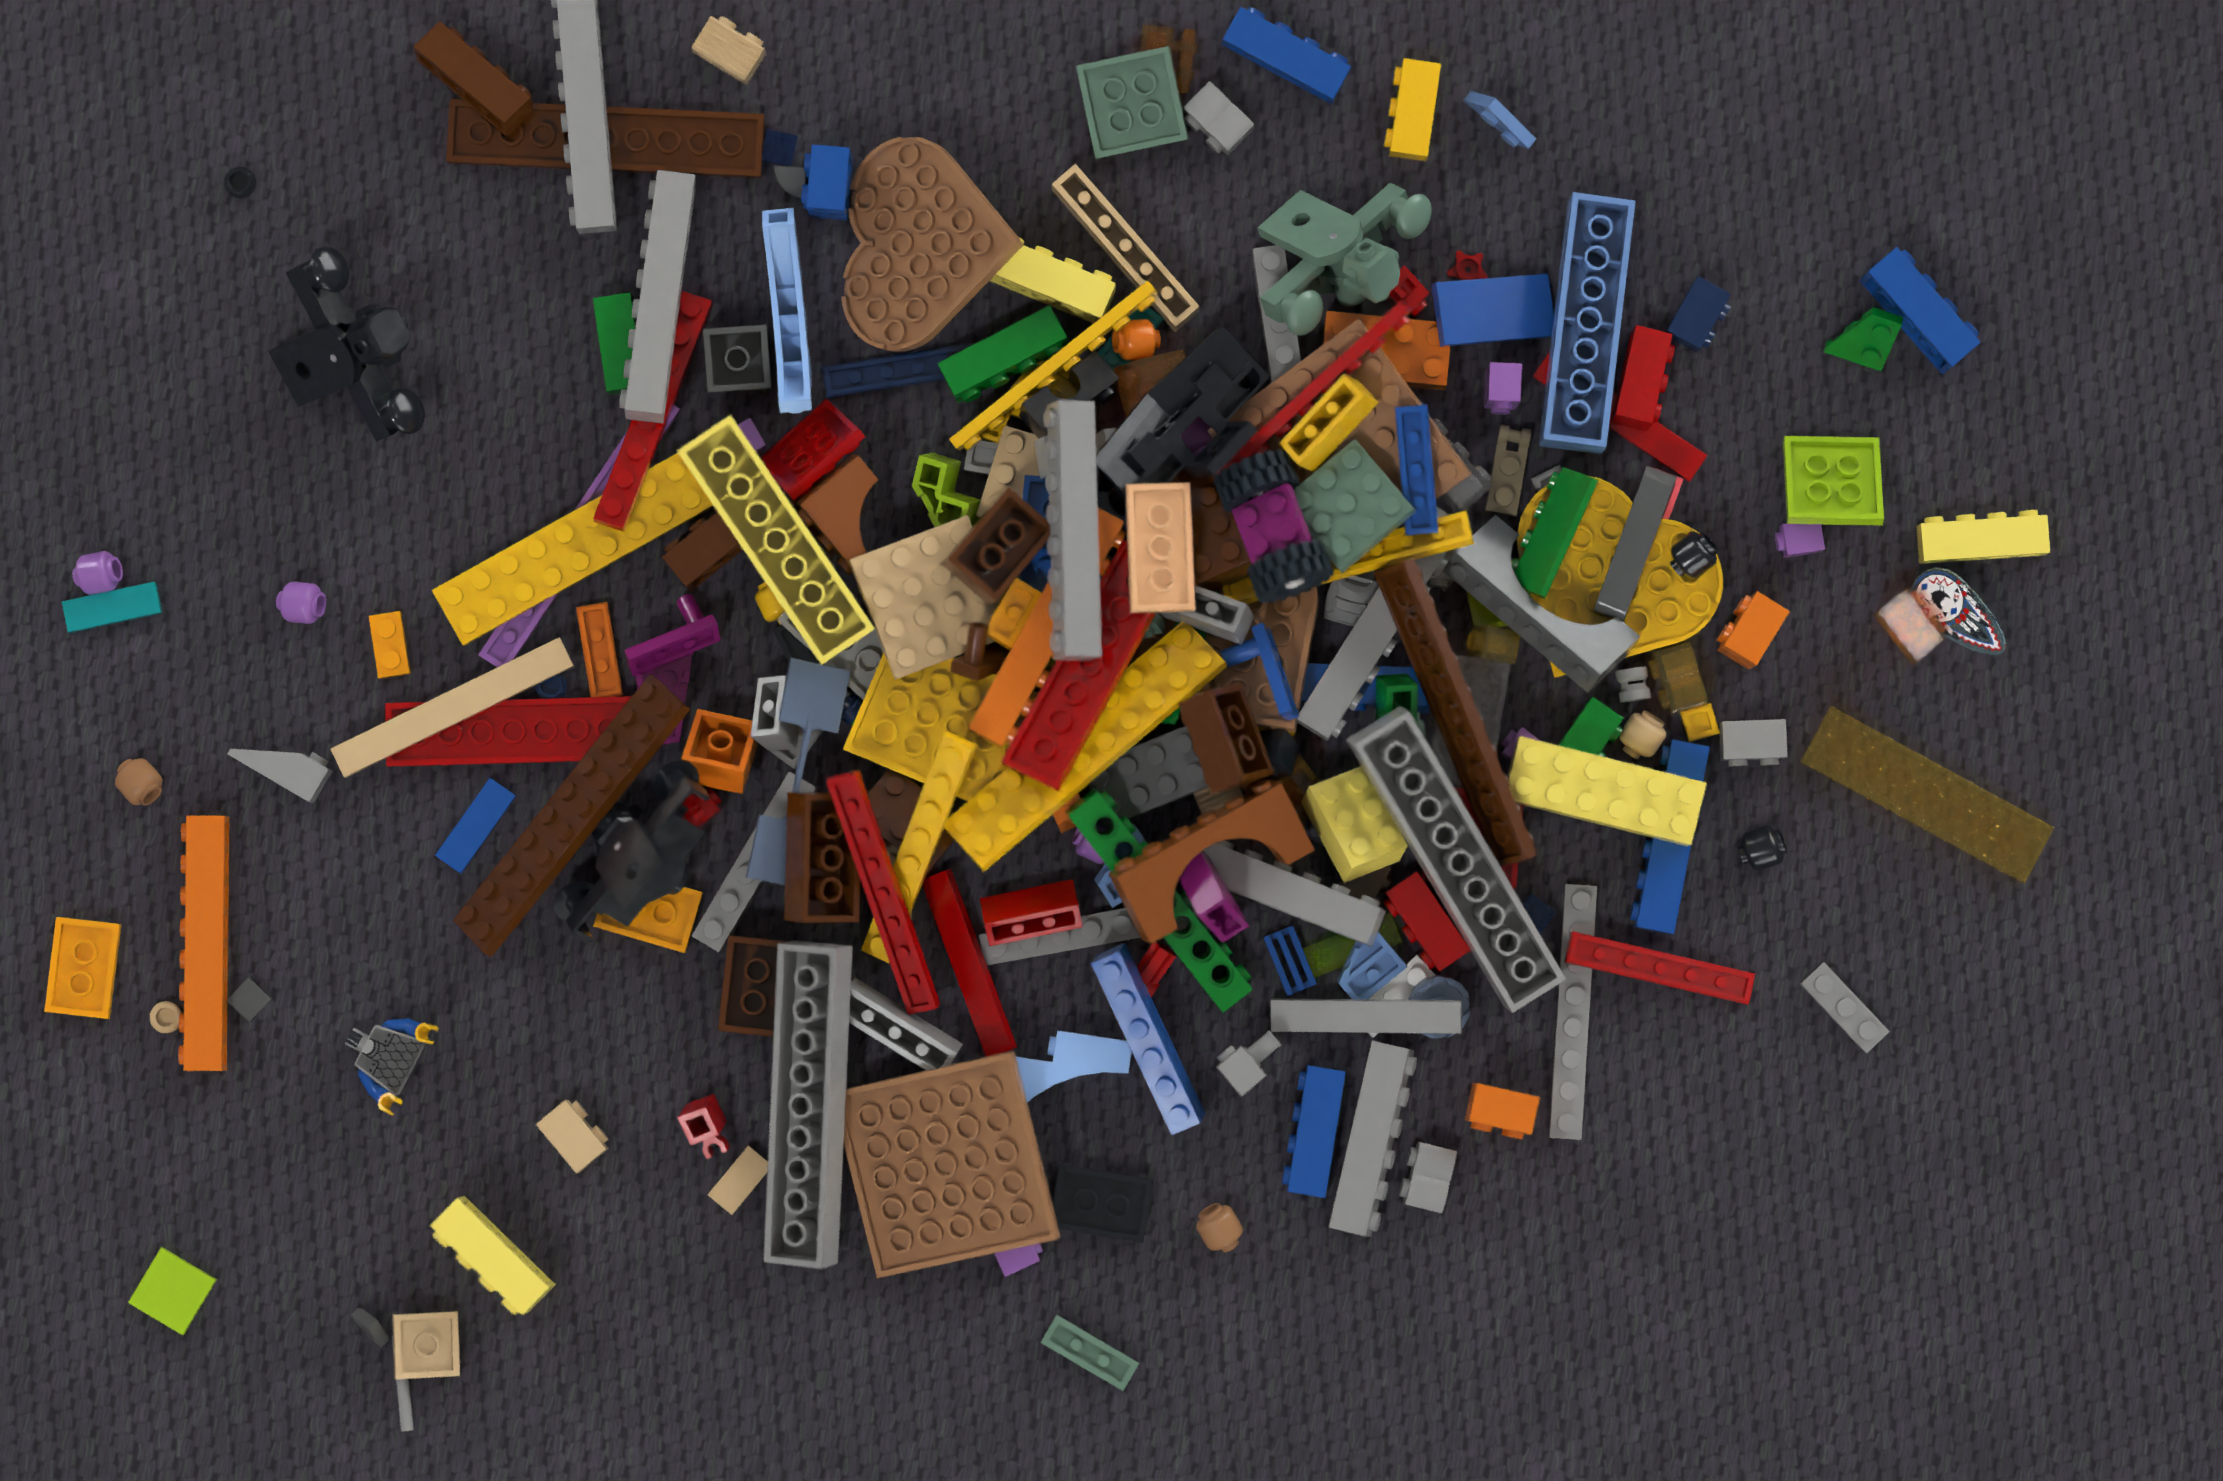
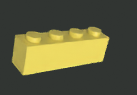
M2038 510L2020 511L2019 517H2007L2006 512L1987 514V519L1976 520L1975 514L1956 516V521L1944 522L1943 516L1924 518V523L1916 526L1919 564L2043 556L2050 553L2048 516L2038 515Z

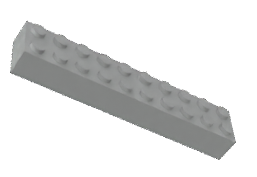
M1399 706L1346 739L1457 929L1471 949L1473 956L1502 1005L1514 1013L1566 980L1410 712Z
M805 941L778 943L764 1262L819 1269L838 1264L852 946Z

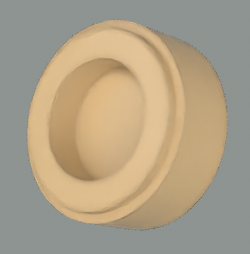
M160 1002L150 1012L151 1025L158 1032L172 1033L179 1028V1015L182 1013V1010L173 1002Z

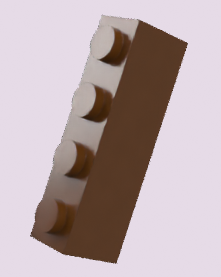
M439 21L413 46L416 59L422 66L507 137L534 112L531 101L532 95L522 84L515 85L509 80V75L502 67L491 65L487 61L485 54L478 47H470L466 44L463 36L455 28L450 27L448 29Z

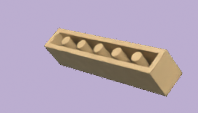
M1076 164L1052 183V191L1134 286L1139 288L1147 280L1158 292L1153 296L1156 301L1152 306L1174 332L1199 312L1200 306Z

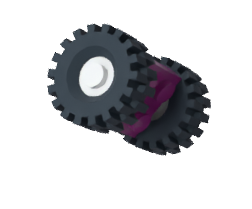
M1271 450L1265 454H1255L1251 458L1246 457L1241 459L1239 463L1229 465L1230 468H1224L1220 471V474L1215 476L1213 480L1223 508L1228 513H1233L1252 563L1248 567L1247 572L1259 602L1266 603L1269 601V603L1277 600H1286L1291 596L1293 598L1298 596L1299 593H1306L1312 590L1311 588L1322 585V582L1328 581L1333 576V569L1322 541L1312 540L1293 490L1299 485V479L1291 458L1286 451L1276 450L1273 452Z

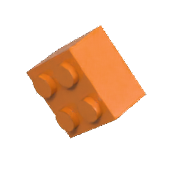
M1758 591L1751 596L1746 595L1744 598L1742 597L1732 613L1737 618L1733 623L1729 622L1728 625L1726 624L1716 641L1721 643L1717 651L1750 670L1757 666L1790 611Z
M697 709L681 761L689 762L697 769L699 785L743 794L758 747V742L751 737L752 720Z
M1472 1083L1464 1120L1471 1121L1470 1128L1492 1132V1127L1494 1126L1503 1128L1501 1135L1523 1139L1524 1133L1532 1135L1540 1097Z

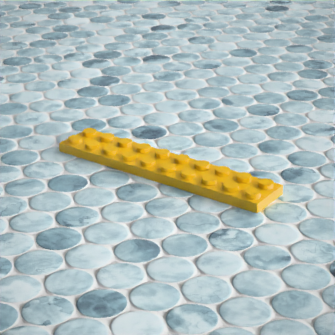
M676 453L648 470L624 532L594 522L593 517L602 497L601 495L433 589L434 596L462 645L469 644L714 507L681 456Z
M1179 623L1125 669L1059 792L1007 768L951 815L946 821L945 830L985 872L1178 709L1179 703L1191 698L1227 667L1226 662L1190 624Z

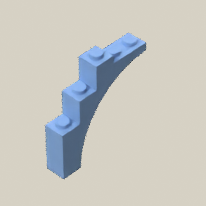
M794 208L762 211V228L773 316L780 413L790 412L796 414L812 410V370L807 339V319Z
M1057 1031L1056 1037L1050 1036L1047 1055L1053 1056V1062L1016 1057L1027 1103L1051 1086L1077 1076L1101 1072L1128 1073L1132 1052L1128 1042Z

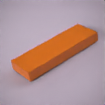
M608 602L576 607L591 697L623 696Z

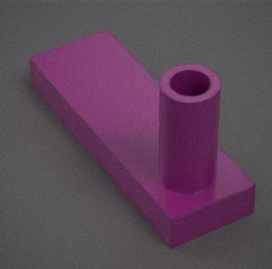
M685 594L676 602L687 625L624 650L628 667L633 676L721 641L718 625L713 614L704 617L694 595Z

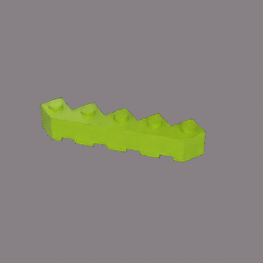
M936 453L919 455L912 487L917 496L921 497L929 511L927 514L934 527L968 515L973 527L978 521L976 514L981 500L954 492L961 461Z

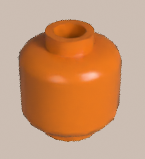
M1130 319L1131 321L1118 332L1113 329L1112 347L1114 352L1118 353L1123 360H1148L1153 356L1155 348L1160 347V332L1158 329H1154L1153 324L1148 319Z

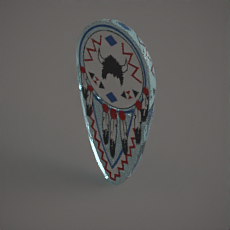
M1933 568L1924 571L1915 579L1911 587L1910 600L1914 612L1924 623L1938 633L1973 651L2000 655L2006 650L2004 634L1996 618L1977 593L1959 575L1949 569Z

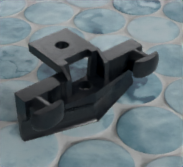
M1219 326L1145 393L1097 452L1096 466L1114 486L1108 494V499L1113 508L1120 513H1126V484L1170 483L1181 470L1191 476H1215L1258 431L1250 421H1228L1270 376L1222 326ZM1199 417L1218 434L1194 457L1180 435Z

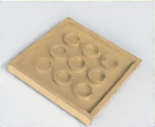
M968 515L849 560L850 567L894 680L964 654L969 624L971 622L987 624L1001 600L999 598L993 604L988 605L941 564L972 528ZM987 637L986 645L995 642Z

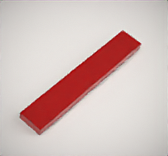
M1550 351L1533 375L1534 379L1545 386ZM1614 392L1612 395L1610 421L1616 399V394ZM1609 421V429L1688 482L1691 481L1708 456L1658 422H1653L1649 429L1645 431Z
M948 869L925 878L922 883L924 892L985 1056L997 1055L1017 1048L952 870Z
M1574 931L1570 932L1564 963L1749 1005L1755 979V973Z

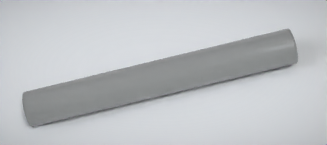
M396 1379L401 1431L414 1430L409 1379Z

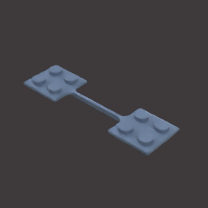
M790 658L778 721L799 725L803 730V739L792 792H799L811 732L816 729L838 733L850 676V671ZM787 814L780 819L764 815L758 816L746 875L747 878L785 885Z

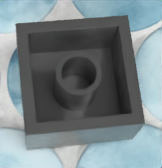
M766 325L702 330L707 394L771 389Z

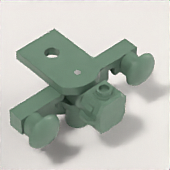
M1389 183L1360 210L1351 215L1302 190L1298 191L1257 227L1261 238L1303 258L1301 262L1260 297L1266 316L1279 323H1287L1288 329L1292 334L1301 336L1311 332L1320 322L1323 314V300L1320 295L1335 293L1338 302L1343 306H1355L1365 299L1374 303L1387 299L1390 291L1399 283V253L1388 246L1379 244L1383 239L1379 227L1386 231L1391 226L1397 228L1398 234L1405 239L1419 236L1427 228L1431 219L1432 206L1429 199L1423 194H1416L1408 199L1405 189ZM1307 222L1302 226H1297L1300 223Z

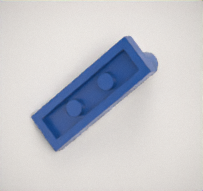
M1264 623L1252 626L1253 638L1243 641L1242 645L1236 644L1221 650L1222 658L1228 668L1261 656L1279 714L1287 721L1300 717L1270 628Z

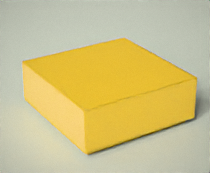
M1711 703L1680 712L1689 743L1720 734Z

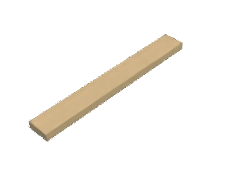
M559 637L331 748V752L344 778L574 667L573 662Z

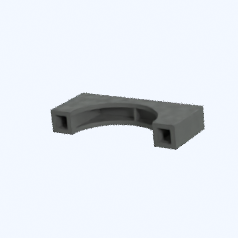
M1495 515L1473 534L1474 544L1458 548L1454 551L1443 571L1589 693L1630 653L1640 635L1617 616L1602 624H1579L1562 619L1535 602L1523 589L1512 568L1511 549L1519 534Z

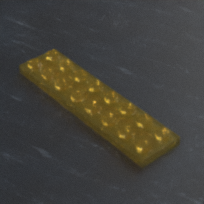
M1832 706L1828 708L1800 760V763L2022 884L2029 877L2055 828Z

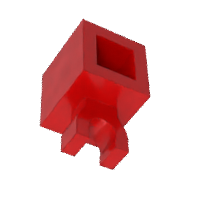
M1404 265L1400 269L1399 283L1390 291L1387 300L1393 307L1405 300L1413 309L1407 317L1410 314L1416 317L1429 305L1425 300L1429 297L1430 292Z
M711 787L705 790L710 797L708 801L694 793L684 800L689 808L684 815L685 818L700 828L722 812L718 806L722 800Z
M711 1094L685 1104L677 1118L690 1145L703 1142L702 1150L706 1159L711 1158L714 1154L711 1144H717L722 1153L727 1152L730 1145L727 1139L720 1134L727 1120L715 1095Z

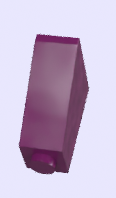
M1202 850L1187 864L1179 879L1197 916L1223 943L1249 927V924L1210 857Z

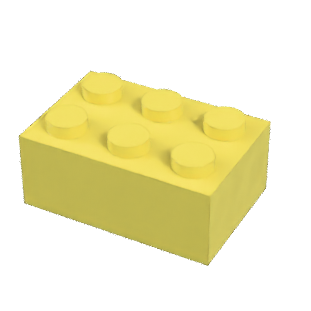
M1362 766L1308 787L1301 804L1344 883L1400 861L1408 845Z

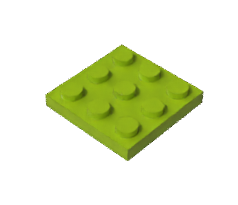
M1784 436L1783 456L1787 524L1883 525L1884 508L1879 438Z

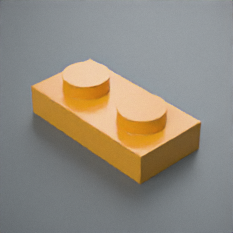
M1016 578L1004 592L987 623V637L1011 649L1042 593Z
M401 611L369 616L378 678L411 674Z

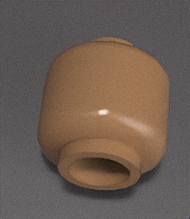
M142 758L128 759L120 764L117 769L118 774L115 777V786L131 804L149 805L160 796L163 779L148 760Z
M1214 1203L1198 1214L1199 1220L1196 1223V1230L1208 1249L1228 1252L1239 1244L1238 1239L1243 1233V1226L1230 1206Z

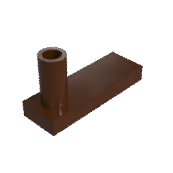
M971 622L969 624L965 654L952 660L950 672L978 682L999 672L1011 649L1002 646L996 641L986 645L988 625L981 622Z

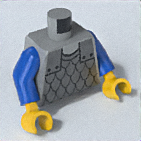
M410 1018L386 1020L382 1026L375 1025L370 1035L356 1028L352 1029L345 1045L360 1052L354 1064L359 1068L358 1077L367 1093L378 1103L380 1110L393 1116L394 1113L390 1111L391 1104L393 1102L400 1105L403 1103L395 1095H400L426 1043L434 1044V1041L428 1039V1033L430 1030L438 1031L437 1026L421 1023Z

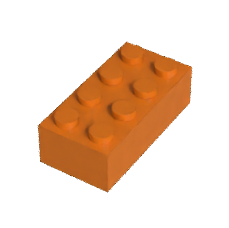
M1326 311L1322 345L1357 319H1361L1369 330L1384 316ZM1410 319L1397 333L1392 329L1384 336L1387 342L1381 348L1409 387L1445 390L1447 386L1450 346L1440 347L1436 321Z

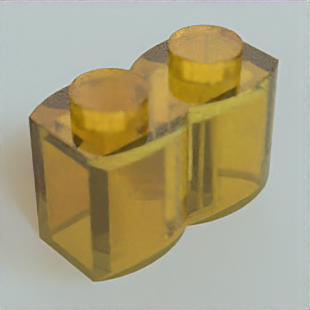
M1690 642L1652 653L1653 660L1648 661L1652 678H1659L1662 690L1657 691L1662 709L1668 708L1671 715L1708 703L1704 684Z

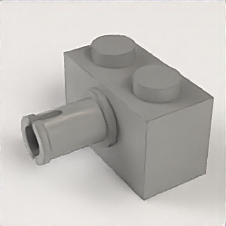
M1268 1030L1265 1035L1248 1049L1239 1046L1237 1049L1233 1046L1228 1047L1217 1057L1220 1063L1216 1068L1237 1093L1243 1096L1266 1076L1260 1069V1063L1282 1045Z

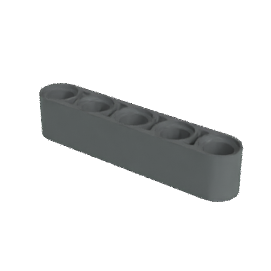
M1646 466L1593 612L1612 619L1617 616L1624 621L1677 476Z

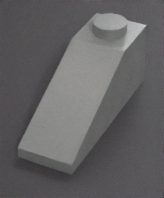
M230 749L227 753L229 756L313 804L333 770L326 767L329 761L314 752L311 753L310 757L302 753Z

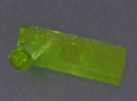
M1391 913L1384 915L1378 931L1391 946L1402 943ZM1337 934L1303 948L1314 978L1343 967L1355 940Z

